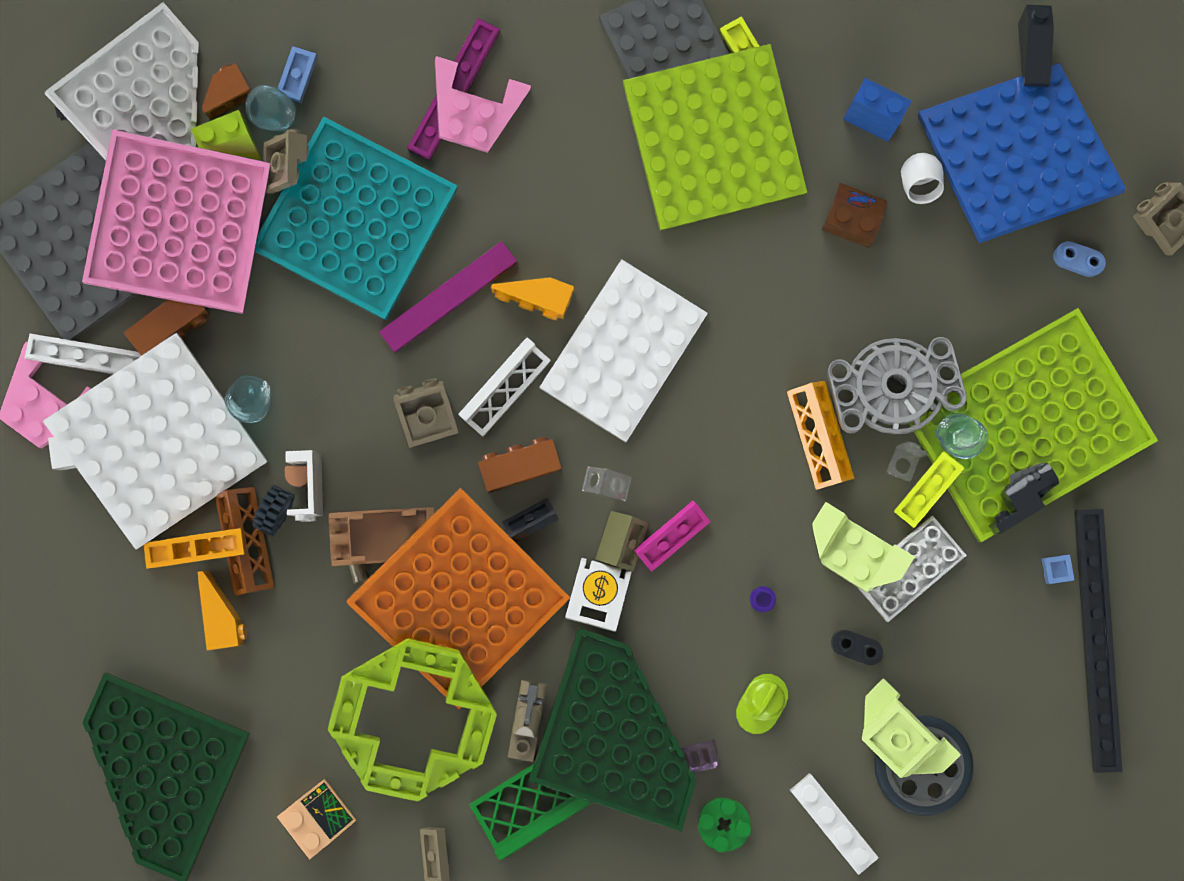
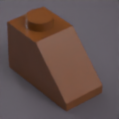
M236 63L221 67L212 76L202 106V110L210 120L255 98Z

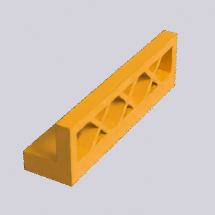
M813 382L787 391L816 490L855 479L826 382ZM804 391L808 399L805 408L799 405L796 395ZM808 416L814 419L815 422L813 433L805 425ZM815 441L820 443L823 449L820 457L814 454L812 448ZM822 466L829 469L832 480L822 482L820 475Z

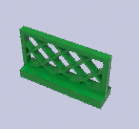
M534 764L478 798L469 806L495 849L496 856L501 861L583 810L592 802L574 796L570 798L559 796V791H556V794L541 791V785H538L537 790L523 787L526 775L533 770ZM521 779L519 786L513 784ZM505 788H518L515 804L501 801ZM522 790L536 793L533 809L519 805ZM499 793L497 800L491 799V797ZM540 794L554 797L552 809L548 812L537 810ZM558 799L565 800L559 805H557ZM485 801L496 803L493 818L483 816L477 806ZM500 804L514 807L510 823L496 819ZM518 808L532 812L530 823L526 826L514 824ZM536 813L543 814L534 820ZM485 820L491 821L490 828ZM495 823L510 826L507 838L499 843L493 835ZM513 827L519 828L518 831L512 834Z

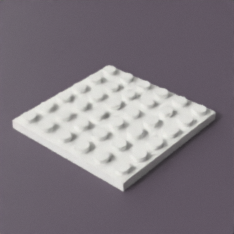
M175 333L43 420L44 424L135 549H138L216 497L218 493L223 492L268 462L178 333Z

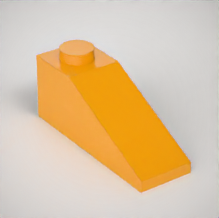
M209 571L197 572L206 649L213 650L244 645V640L247 638V630L245 624H242L240 616Z

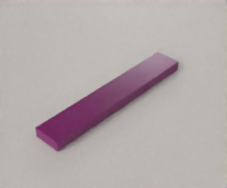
M479 18L476 20L454 61L458 63L452 89L468 93L500 34L499 28ZM437 94L407 147L408 151L429 162L442 141L439 138Z
M501 241L379 331V333L394 353L398 352L514 266L517 260Z

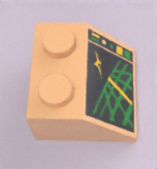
M325 779L277 816L309 860L356 821V818Z

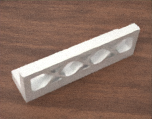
M527 337L458 415L484 437L551 360L536 348L535 344ZM531 352L543 361L536 369H526L525 359ZM521 364L523 365V369L516 370ZM523 373L524 383L519 388H509L508 378L512 374ZM526 373H532L526 380ZM504 383L506 384L505 389H499ZM506 392L507 402L503 407H492L491 397L495 393ZM509 392H515L509 399ZM488 402L489 408H483V406ZM489 411L490 421L483 429L472 421L478 412ZM492 411H498L495 414V416L492 417Z

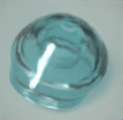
M269 85L257 86L246 98V115L249 121L260 129L284 131L293 124L296 118L297 111L294 102L276 87Z
M252 375L240 376L228 388L225 394L226 410L233 418L241 422L254 423L262 420L268 414L271 407L270 386L266 381Z
M953 413L946 416L935 430L936 437L944 450L962 459L973 458L979 455L986 447L988 441V432L985 426L980 421L961 413Z

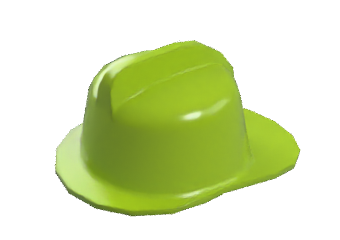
M761 674L752 680L736 709V718L739 725L745 731L752 734H762L774 726L788 700V689L784 681L773 674Z

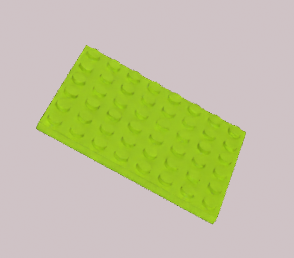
M1079 308L962 373L961 378L966 392L964 405L957 411L946 410L941 405L938 413L928 424L914 431L932 464L945 451L965 467L947 489L978 542H983L995 535L988 526L995 522L994 516L1005 510H1008L1010 513L1000 493L1010 483L1011 474L1039 463H1048L1056 473L1059 484L1041 498L1044 505H1047L1158 441ZM950 392L946 396L948 403L951 405H957L961 401L960 396L955 392ZM934 399L933 402L937 406L938 402ZM928 409V411L922 417H920V421L923 422L925 419H927L932 414V411ZM913 422L909 423L911 427L915 426Z

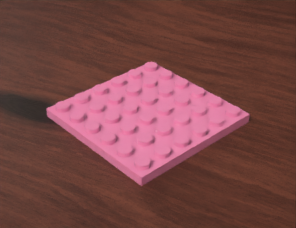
M112 130L82 282L99 287L243 314L270 163Z

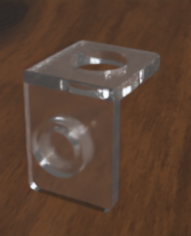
M906 441V443L899 444L894 450L886 472L909 482L912 480L919 459L925 457L928 452L921 450V446ZM900 458L908 460L910 468L906 473L898 472L895 467L897 460Z
M588 467L582 491L626 501L631 476L605 468ZM597 473V484L591 487V478Z

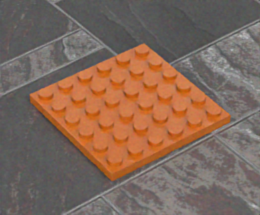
M460 488L346 602L391 646H395L409 638L459 650L482 687L570 597ZM419 671L446 697L451 678Z

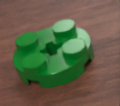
M717 797L711 799L702 807L698 818V831L704 843L718 852L733 851L742 846L750 835V817L740 802L730 798ZM722 817L724 820H731L727 831L717 829V826L720 824L718 820Z

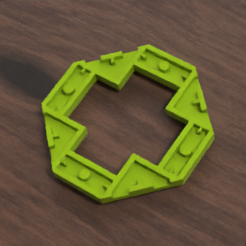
M407 638L341 677L328 724V731L340 746L343 755L352 769L355 770L361 779V783L366 791L420 801L436 788L444 787L459 778L460 774L483 764L497 713L459 650ZM401 667L451 678L445 702L470 709L457 754L431 749L425 773L375 763L380 737L355 732L367 687L371 686L394 691Z

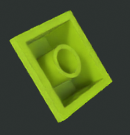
M239 110L191 129L198 148L262 161L247 121Z

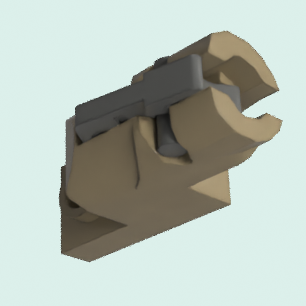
M521 680L507 757L533 762L547 684L539 682L538 686L530 685V680Z

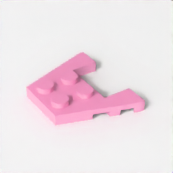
M436 56L435 73L439 138L488 153L530 91L531 85L509 79L503 103L500 104L452 89L458 63Z
M25 342L0 410V419L38 448H44L49 444L48 438L54 436L43 420L68 404L32 379L43 362L25 359L28 342ZM87 386L81 395H83L92 388Z

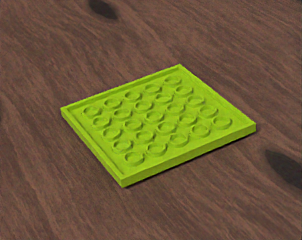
M771 44L623 80L622 83L660 231L807 193Z

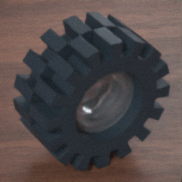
M273 485L268 490L267 495L263 497L262 503L260 502L259 509L255 513L256 516L253 518L252 526L270 536H274L278 529L280 530L282 527V523L285 522L287 510H290L295 495Z

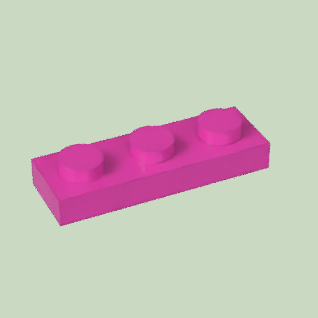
M692 501L638 546L634 552L652 572L711 521L697 503Z

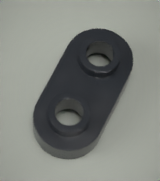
M839 630L831 638V647L838 655L866 665H875L882 659L883 648L876 640L849 630ZM845 638L850 641V645L847 648H843L841 645L842 640ZM869 647L874 649L872 657L866 655V650Z

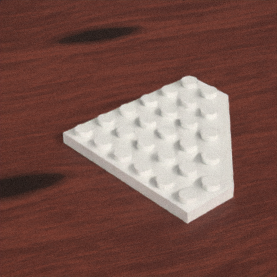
M163 2L46 90L45 95L105 160L112 130L196 147V140L191 129L196 126L197 122L196 88L198 87L197 54L199 42Z

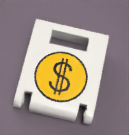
M581 558L565 618L616 632L632 571L626 570L624 579L619 578L622 568L592 560L590 568L585 569L587 559ZM582 606L606 612L605 621L601 622L580 616Z

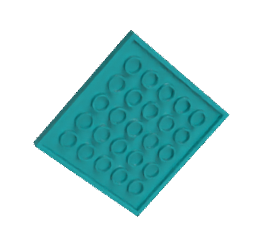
M323 116L308 143L309 152L307 160L297 164L299 169L297 184L282 190L257 235L254 252L366 311L387 320L456 194L458 186Z

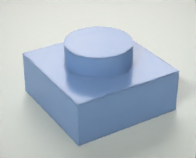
M1070 554L1041 558L1046 584L1074 580Z

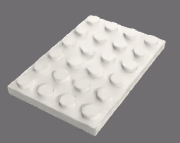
M621 259L542 382L540 389L626 443L708 313Z

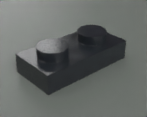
M547 497L502 521L509 537L517 543L558 521L559 518Z

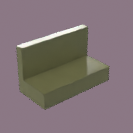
M611 511L595 560L634 572L638 555L634 550L643 543L649 522Z

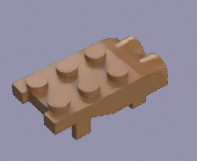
M434 507L329 513L331 565L385 563L434 514Z

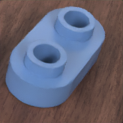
M1071 241L1061 243L1053 252V259L1059 267L1086 277L1098 275L1104 270L1106 265L1105 258L1099 251ZM1066 250L1072 252V258L1066 256ZM1090 259L1096 261V266L1090 264Z

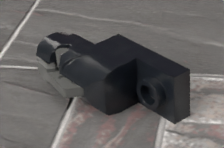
M1039 463L1010 475V483L1000 493L1010 513L1008 510H1005L993 517L995 522L988 525L993 534L1005 532L1046 507L1041 498L1059 484L1056 473L1048 463Z

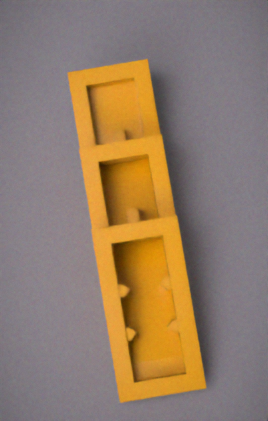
M242 528L153 541L144 544L147 569L245 554Z

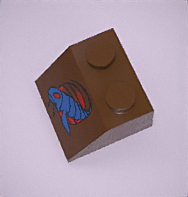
M839 183L821 230L869 248L875 241L887 201Z

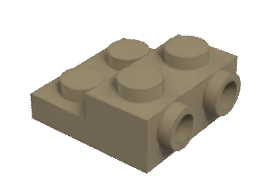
M289 129L286 130V133L276 135L273 139L264 142L263 162L270 163L265 193L273 194L297 184L299 177L297 164L306 161L309 152L307 135L302 134L300 130Z
M1165 182L1156 187V195L1151 200H1144L1137 206L1138 212L1133 218L1146 236H1153L1165 255L1172 256L1184 244V186L1182 183Z
M437 378L428 379L422 382L423 387L413 389L412 386H405L398 389V394L394 395L393 400L409 448L459 433L444 381L438 382Z

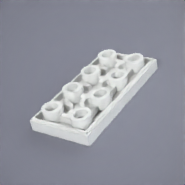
M930 516L897 544L898 547L915 557L901 580L874 587L867 593L859 588L886 622L893 619L967 556L934 516Z

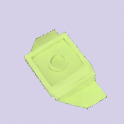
M825 502L812 523L821 563L866 593L874 587L901 580L915 559L913 555L897 545L891 546L847 518L845 513Z
M883 678L865 696V720L862 740L900 778L908 777L911 774L943 773L961 754L944 737L939 741L898 700L901 695Z

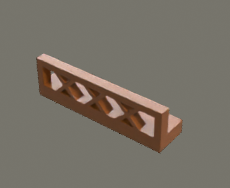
M255 487L232 489L218 493L215 500L221 530L242 528L245 554L227 557L234 596L274 588L264 533L254 528L250 535L244 531L243 527L246 518L253 523L256 510L259 509ZM247 494L249 505L246 510L239 505L237 495ZM251 544L256 546L259 551L256 561L248 553V548ZM256 569L263 573L265 584L255 586L253 574Z

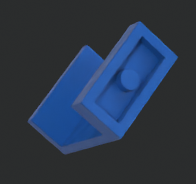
M865 78L843 120L888 142L900 125L912 101Z

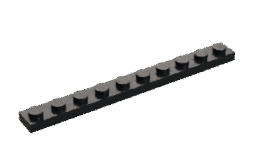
M1074 510L1092 769L1095 773L1123 772L1104 510Z

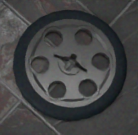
M915 716L936 738L944 737L961 754L954 761L957 768L956 773L952 776H946L944 772L936 773V775L911 774L908 777L900 778L876 754L874 759L875 775L883 794L894 806L906 813L917 816H933L954 807L964 797L973 775V758L965 738L953 725L932 716ZM908 779L913 780L915 783V790L911 794H905L902 791V784ZM932 783H938L941 786V793L937 797H930L928 794V787Z

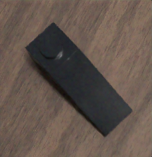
M1026 5L1018 23L1023 86L1049 87L1054 31L1052 6Z

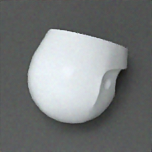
M927 153L914 154L905 161L901 168L904 191L909 200L916 204H926L939 198L944 190V174L941 162L935 156ZM934 179L939 181L937 188L929 194L916 195L910 192V188L913 185L926 184Z

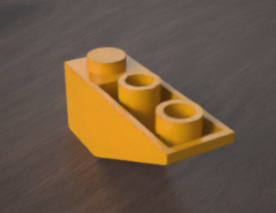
M549 277L492 284L491 290L495 294V298L508 303L510 300L519 303L518 306L525 310L533 311V309H537L543 312V316L557 320V318L564 319L574 293V286Z

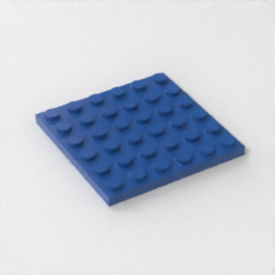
M1060 63L1051 66L1049 87L1023 86V76L927 108L918 113V119L938 160L942 164L947 179L978 243L1120 195L1126 189Z

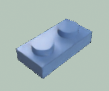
M292 46L276 91L278 96L299 103L303 102L318 59L317 54Z

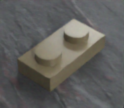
M421 828L420 838L425 881H450L445 828Z

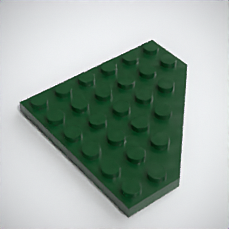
M578 628L529 782L682 832L697 779L688 766L684 753L675 736H673L658 702H656L649 689L650 686L641 669H639L628 644Z
M104 673L82 723L85 731L90 736L97 763L103 770L107 781L105 784L112 802H115L120 815L118 818L126 838L128 837L133 849L132 855L135 863L177 881H187L250 736V732L117 676Z

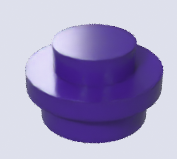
M761 586L752 591L750 604L754 610L764 613L770 611L775 606L776 596L770 588Z

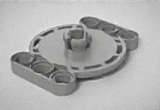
M944 337L933 339L928 350L922 345L906 339H883L863 349L853 360L852 365L845 360L838 359L829 365L827 371L839 424L842 430L849 434L858 432L862 428L863 423L883 433H910L928 424L938 413L941 405L946 410L957 411L966 401V392L953 345ZM941 343L945 345L947 354L944 356L936 355L933 351L935 344ZM893 344V345H891V346H885V347H882V348H878V347L881 346V345ZM871 350L872 353L864 361H861L862 356ZM835 366H842L847 374L844 378H836L832 374V369ZM942 368L951 369L954 373L953 379H942L940 370ZM893 377V380L905 385L904 392L892 393L887 387V382L890 378ZM842 390H848L852 393L853 399L849 403L841 402L838 398V393ZM950 392L957 393L961 399L960 403L957 405L948 403L946 399L947 394ZM934 399L938 402L937 406L933 402ZM928 409L932 411V414L927 419H925L923 422L920 421V417H922L928 411ZM849 414L856 415L859 419V425L853 428L848 427L845 424V417ZM867 414L872 417L871 421L866 418ZM879 421L883 424L892 425V429L879 426L875 423ZM911 422L915 425L909 428L898 429L899 425H906Z

